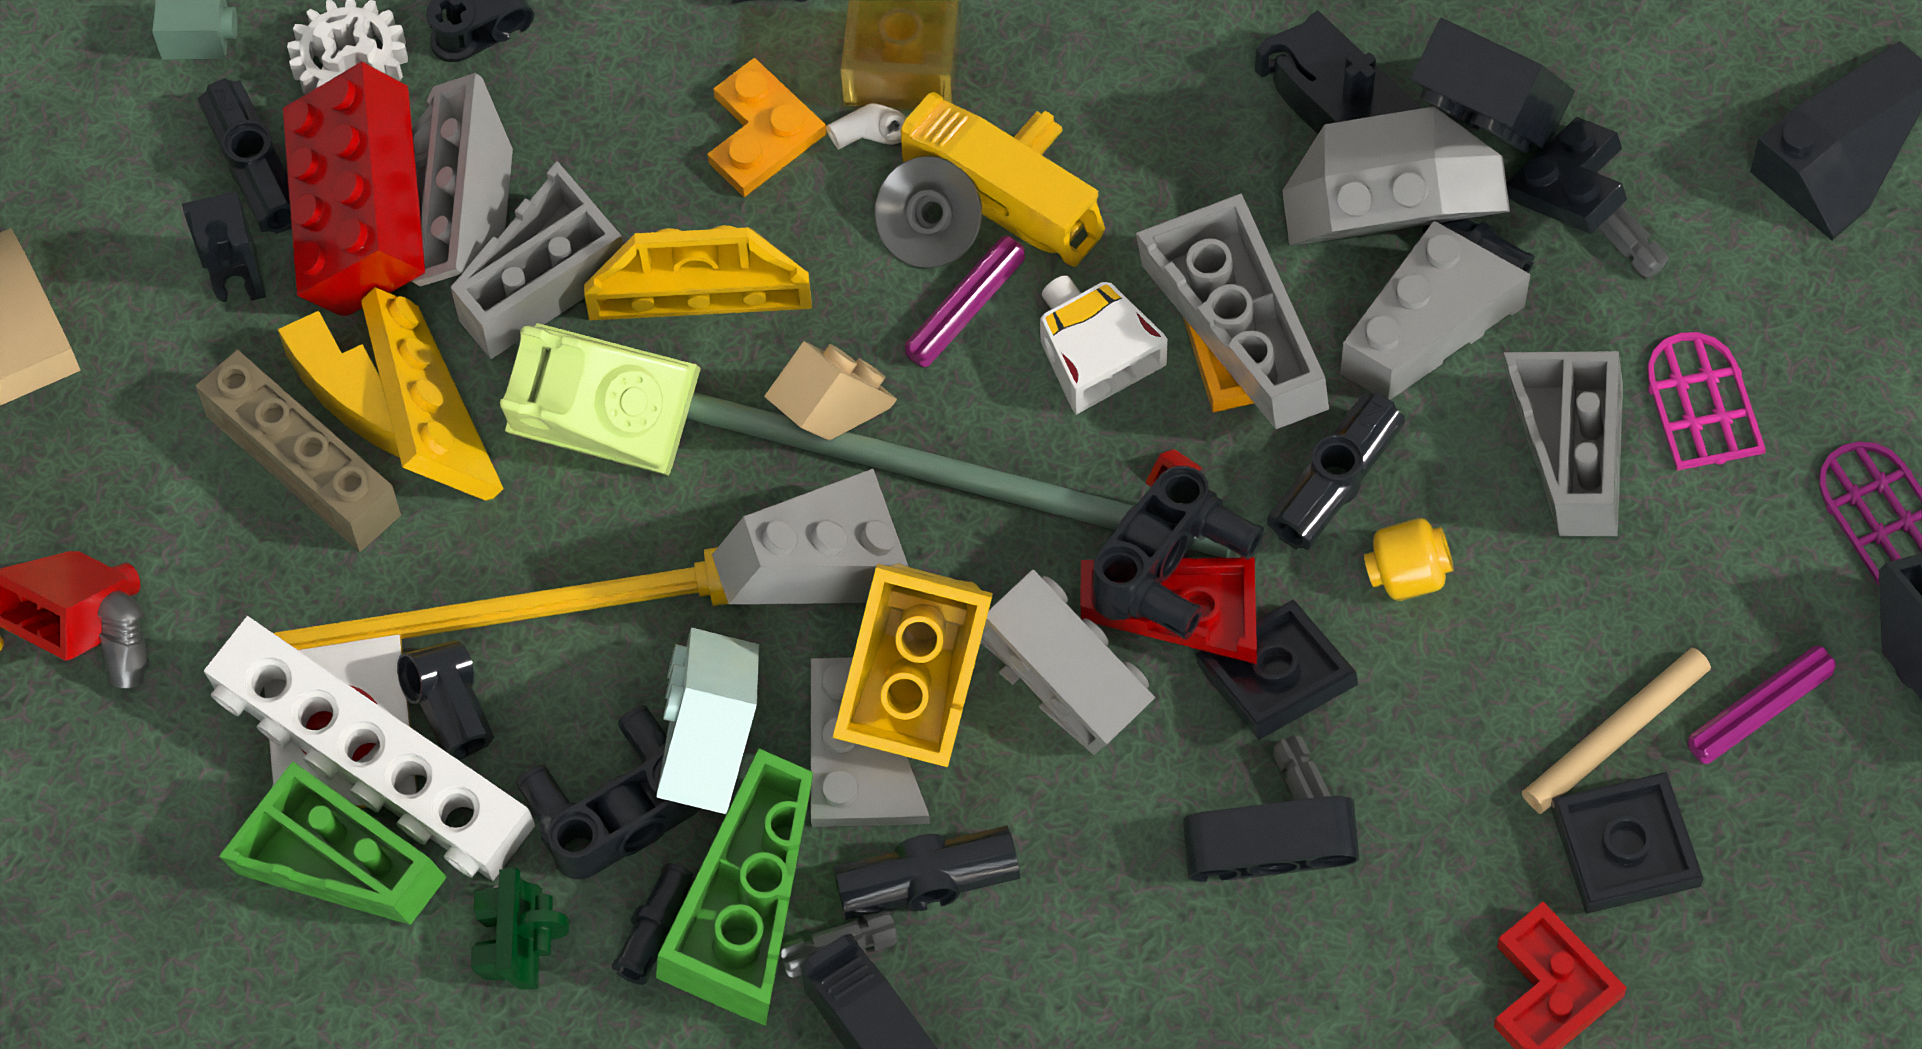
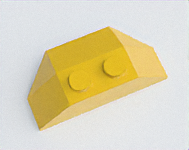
M723 225L708 230L681 231L667 228L651 233H635L584 284V296L589 321L812 309L809 273L749 227L736 228Z

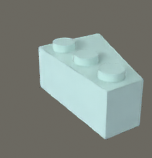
M692 627L686 646L675 644L667 675L669 682L665 696L667 702L663 719L669 721L657 798L727 814L757 705L759 644Z

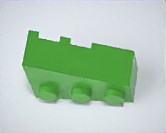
M293 761L219 856L238 875L409 925L413 923L447 878L429 857Z

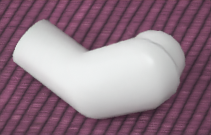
M871 103L826 125V130L838 150L861 138L894 145L901 142V127L906 116L895 109Z

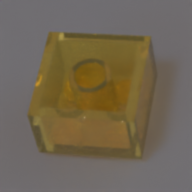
M849 0L841 62L844 105L865 106L874 103L889 108L915 109L931 92L939 94L943 97V100L953 104L962 24L961 0Z

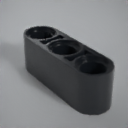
M1325 796L1206 811L1194 813L1183 818L1188 879L1195 882H1207L1208 876L1214 875L1219 876L1220 880L1223 881L1334 868L1356 863L1360 859L1354 799L1350 797Z

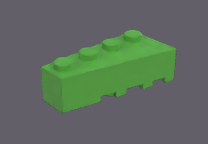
M758 749L658 954L657 979L766 1026L814 772L762 749Z

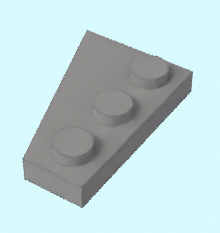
M853 657L811 659V771L814 772L811 785L812 827L930 824L929 813L907 757L832 738Z

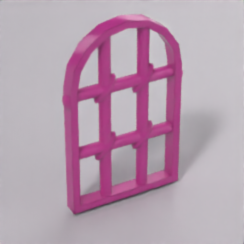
M1699 332L1678 333L1664 339L1653 350L1647 366L1648 391L1653 395L1676 470L1713 463L1720 465L1729 460L1764 454L1766 449L1742 379V372L1729 348L1716 338ZM1680 341H1693L1702 367L1699 368L1700 373L1682 376L1672 347L1673 344ZM1703 343L1713 346L1722 353L1730 367L1712 370ZM1664 350L1672 374H1669L1670 379L1656 381L1654 364L1657 356ZM1734 376L1744 408L1725 411L1716 384L1720 382L1718 378ZM1706 381L1715 409H1712L1713 414L1695 417L1686 389L1690 388L1688 384ZM1677 388L1685 415H1682L1683 420L1668 421L1659 393L1661 389ZM1747 417L1756 447L1738 450L1730 424H1733L1732 419ZM1720 422L1729 452L1708 456L1700 430H1703L1702 425ZM1689 428L1699 458L1681 461L1672 431Z

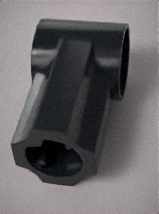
M454 640L402 653L397 662V675L401 690L410 703L421 704L440 748L457 760H461L488 747L494 739V734L472 689L474 670L466 647L460 641Z

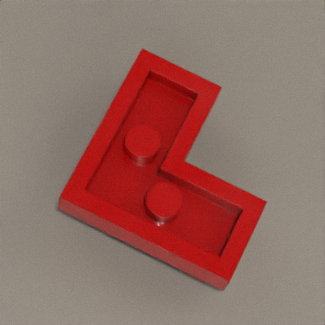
M1544 902L1540 903L1498 938L1497 948L1534 985L1498 1015L1494 1021L1493 1027L1514 1049H1562L1625 995L1627 987Z

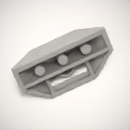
M476 73L433 86L427 98V102L430 105L416 122L412 131L425 274L412 280L418 286H424L462 274L494 236L498 239L505 231L513 148L484 80Z
M1434 106L1325 124L1282 190L1290 246L1429 225L1433 221L1442 223L1510 212L1503 156Z

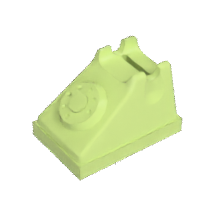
M536 323L535 326H524L520 331V346L504 398L500 400V407L508 421L505 431L512 435L669 476L701 368L696 364Z

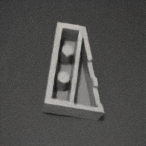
M558 161L547 172V181L529 201L525 198L515 210L516 218L497 239L493 236L451 286L459 322L490 359L520 341V331L524 326H535L536 323L544 325L585 298L584 284L623 246L621 234Z
M1433 221L1343 342L1340 374L1374 394L1378 392L1391 400L1443 364V360L1467 343L1472 344L1478 340L1487 329L1509 314L1511 316L1524 308L1530 274L1438 222Z
M1619 351L1504 352L1509 386L1559 536H1618L1623 399Z
M1033 569L988 611L980 644L984 645L1006 664L999 671L1000 675L1012 685L1021 678L1042 700L1043 703L1039 708L1095 755L1156 697L1147 689L1149 683L1144 674L1132 663L1127 661L1122 663L1107 647L1108 639L1103 631L1088 619L1081 620L1066 604L1068 598L1063 589L1047 576L1041 578Z

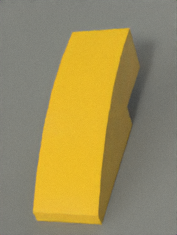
M319 311L279 328L278 332L286 356L303 383L321 404L349 429L376 447L400 458L381 379L363 344L341 353Z

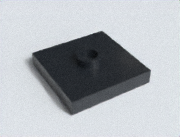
M1294 599L1256 620L1257 664L1203 650L1195 654L1197 664L1205 676L1258 740L1358 685L1357 672Z
M1667 772L1552 798L1550 807L1586 914L1701 887L1704 878Z

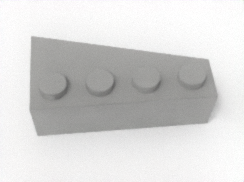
M1242 193L1136 233L1142 267L1275 429L1329 410L1324 373Z

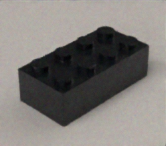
M1441 17L1410 80L1424 88L1420 96L1421 99L1448 114L1449 117L1476 130L1481 128L1498 138L1499 141L1524 153H1528L1532 144L1543 149L1552 140L1575 93L1571 87L1542 64Z

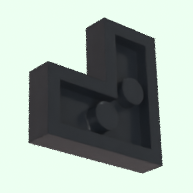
M1576 117L1506 183L1509 198L1521 206L1592 234L1627 200L1622 183L1597 173L1622 149L1618 133Z

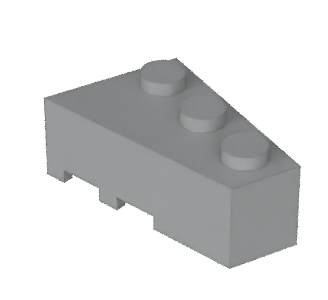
M874 469L743 516L712 554L728 604L867 603L877 563L886 566L902 563L908 567Z

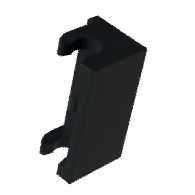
M235 191L183 203V212L202 267L203 269L208 268L215 296L220 301L226 302L228 292L224 287L225 281L232 276H240L245 280L244 288L251 301L266 298L256 247L238 192Z

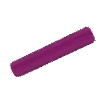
M1010 236L1000 237L905 342L906 356L920 367L930 366L1024 261V247Z
M1822 646L1811 647L1691 733L1687 742L1689 750L1702 764L1711 763L1832 676L1836 667L1833 657Z

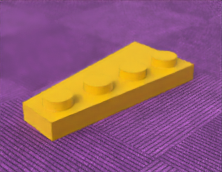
M375 287L361 302L402 467L485 501L494 499L504 488L418 305H415L405 297H397Z

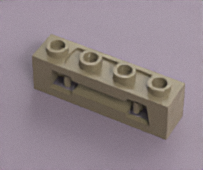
M238 349L196 385L206 416L359 553L401 516L393 486Z

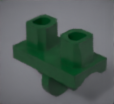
M518 868L499 869V884L474 892V913L477 921L485 927L497 926L495 940L476 942L472 947L471 968L473 972L484 980H508L520 990L538 989L539 956H549L551 954V940L560 939L568 935L570 919L561 912L553 911V897L548 894H542V888L539 885L521 879Z

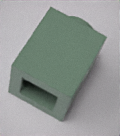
M155 0L152 32L162 60L226 59L227 41L237 37L238 20L235 7H228L226 0Z

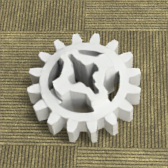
M327 0V12L320 15L317 11L310 9L307 11L310 24L308 26L295 24L293 27L296 41L288 42L287 45L291 58L289 63L295 80H300L302 91L305 95L361 61L398 81H401L403 77L400 64L408 62V55L402 26L395 25L393 13L390 10L379 14L374 0H369L363 8H358L355 0H346L345 7L337 8L332 0ZM374 35L382 42V50L377 48L376 41L373 39ZM314 56L319 57L320 63L323 64L321 70L314 64Z

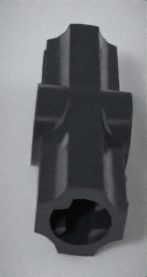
M224 78L209 84L207 90L198 97L199 106L224 154L232 178L239 185L261 232L269 231L279 234L291 229L288 175L274 148L270 132L262 124L241 80L230 81ZM257 154L254 157L245 158L248 155Z
M1364 392L1330 436L1322 438L1315 445L1312 452V460L1268 516L1267 525L1273 529L1279 540L1294 549L1304 548L1309 550L1343 504L1349 503L1357 496L1362 479L1404 426L1405 416L1398 411L1393 401L1378 392L1375 394ZM1334 466L1344 468L1348 472L1342 475H1334L1325 469Z
M1008 825L947 840L939 834L918 835L901 842L892 853L833 866L846 920L903 906H908L914 911L928 910L927 904L938 901L940 906H946L953 903L962 892L1020 879L1016 850Z

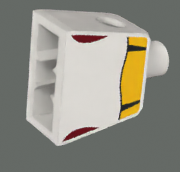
M1060 276L1043 289L1042 297L1051 310L1044 313L1040 318L1041 344L1076 415L1167 365L1168 339L1112 283L1101 282L1081 293L1069 276Z

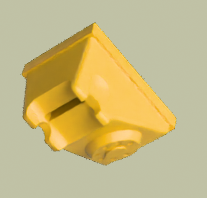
M877 563L832 738L948 767L993 593L982 591L972 581L956 580L910 568L902 563L890 566Z

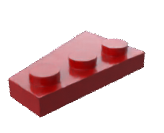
M1242 557L1182 558L1173 574L1161 583V585L1172 590V592L1203 607L1201 611L1202 617L1197 628L1186 640L1144 616L1140 619L1131 617L1125 620H1112L1103 617L1095 610L1092 604L1094 560H1081V620L1088 619L1095 624L1257 664L1255 557H1251L1249 560Z

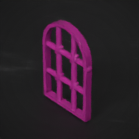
M1858 441L1842 445L1828 455L1820 469L1819 490L1826 504L1827 512L1833 515L1879 586V570L1863 546L1876 541L1877 545H1882L1891 561L1901 559L1887 535L1903 528L1904 532H1909L1922 552V535L1914 524L1922 520V509L1912 514L1909 510L1905 511L1888 484L1904 477L1921 503L1922 488L1912 475V471L1892 450L1877 443ZM1855 451L1874 481L1859 488L1857 484L1853 485L1836 460L1843 453ZM1866 451H1873L1888 458L1899 470L1885 475L1883 471L1880 473ZM1829 466L1847 492L1833 500L1826 487V471ZM1875 490L1879 494L1883 493L1899 517V520L1884 527L1883 523L1878 524L1861 497ZM1850 502L1851 506L1855 505L1872 532L1857 538L1838 507Z

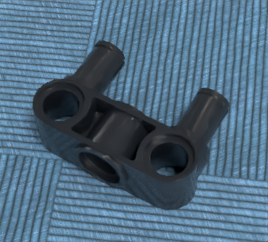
M1189 466L1169 468L1158 477L1142 499L1125 514L1114 534L1098 552L1094 560L1092 604L1095 610L1103 617L1112 620H1125L1131 617L1140 619L1144 616L1186 640L1197 628L1202 617L1201 611L1203 607L1179 596L1161 585V583L1173 574L1184 554L1197 538L1202 540L1206 537L1236 552L1242 558L1249 560L1262 542L1264 527L1250 522L1223 506V500L1217 497V493L1209 490L1208 481L1199 470Z
M640 705L629 710L618 721L620 730L641 759L642 764L626 774L609 780L596 792L581 801L570 803L545 765H538L529 769L517 781L519 790L541 822L539 825L541 839L552 854L557 869L564 876L572 879H586L594 876L625 856L634 855L656 842L665 832L694 816L702 809L656 797L667 735L646 705ZM576 838H585L591 841L585 849L578 852H570L564 849L567 843Z

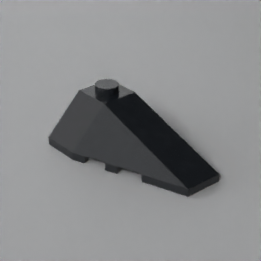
M1899 41L1802 102L1758 139L1750 173L1833 241L1871 207L1886 175L1898 157L1901 147L1922 112V59Z

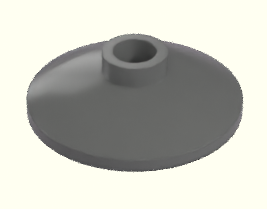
M918 157L897 166L882 183L875 203V222L882 242L895 257L916 267H940L960 258L975 241L982 220L981 198L974 181L961 168L939 157ZM936 202L942 208V217L938 222L932 223L928 219L927 210L932 203Z

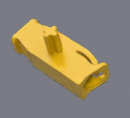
M931 92L905 119L901 127L903 162L928 156L939 157L952 162L974 181L981 198L982 214L1028 244L1049 253H1058L1065 263L1076 267L1104 233L1105 226L1097 204L1098 190L1042 156L1062 133V126L1054 122V116L1049 112L1044 111L1041 114L1036 111L1021 130L1012 137L982 117L947 102L939 94ZM1085 227L1088 234L1085 240L1077 249L1070 246V242Z

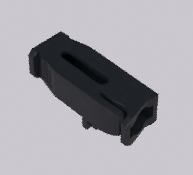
M1318 10L1311 14L1304 23L1266 38L1256 49L1255 72L1261 77L1274 73L1275 87L1281 97L1317 134H1319L1325 124L1420 109L1416 102L1376 65L1374 55L1369 52L1364 54ZM1286 52L1289 54L1288 56L1280 54L1275 59L1269 58V55L1273 53Z
M852 934L841 936L807 958L800 966L805 993L813 1001L845 1049H937L887 979L858 945Z

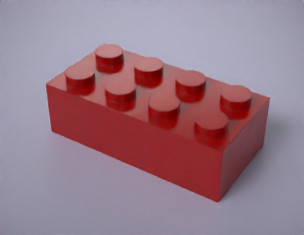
M361 61L283 108L297 296L339 316H348L363 308L361 300L375 287L390 293L425 274L408 86Z

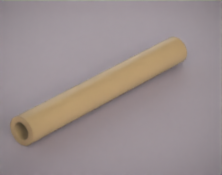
M1690 648L1522 791L1524 800L1539 814L1546 811L1551 806L1552 798L1561 797L1709 672L1711 666L1707 658L1696 648Z

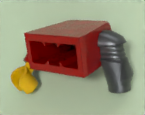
M68 551L0 568V627L65 661L73 659L101 644L105 669L108 672V681L111 685L119 688H133L141 685L144 681L146 665L150 663L145 640L140 633L138 622L139 618L143 616V610L141 605L131 597L140 590L139 575L131 564L124 562L110 567L80 551ZM0 636V651H1V650H2V647H3V645H4V640H3L2 637Z

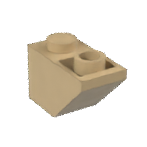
M803 341L764 396L800 428L829 441L889 410L897 400V398L881 386L885 376L866 361L860 358L854 361L850 356L832 344H829L824 351Z

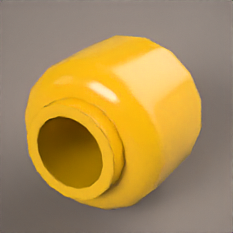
M1423 518L1412 519L1377 530L1373 537L1374 551L1364 554L1365 565L1372 586L1384 585L1387 594L1396 601L1406 600L1442 589L1445 584L1446 573L1454 571L1451 553L1442 527L1433 529L1431 524Z

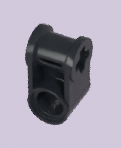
M432 0L427 7L426 14L429 27L433 30L430 37L431 49L433 54L446 62L466 60L498 42H505L511 39L508 34L518 29L521 33L526 31L534 20V12L526 0ZM443 9H446V21H443ZM459 35L463 36L464 45L462 48H460Z

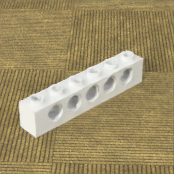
M249 616L244 619L204 670V673L215 689L211 693V697L222 707L236 716H239L243 710L250 713L261 721L257 728L268 739L282 748H285L291 742L307 753L303 760L313 770L328 780H332L336 774L354 785L350 793L358 801L374 812H379L382 806L396 814L400 817L396 824L402 831L420 844L425 845L429 839H432L448 850L444 858L468 877L472 878L478 871L493 882L499 874V869H503L535 827L534 820L526 806ZM273 680L287 681L285 689L274 698L260 697L262 688L268 682ZM321 711L333 713L332 720L323 729H306L309 718L315 713ZM366 743L380 745L377 755L370 761L359 763L352 760V756L359 746ZM422 775L427 778L425 786L416 794L404 795L398 792L403 780L409 776ZM468 807L474 810L472 819L466 825L458 828L445 825L447 816L454 809Z

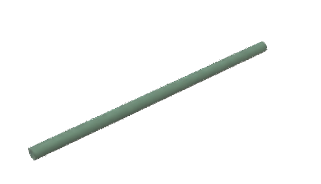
M696 392L693 393L686 418L1112 530L1117 529L1125 514L1134 506L851 432H845L829 441L800 428L788 416ZM1206 537L1202 540L1197 538L1189 548L1193 551L1220 558H1228L1230 549Z

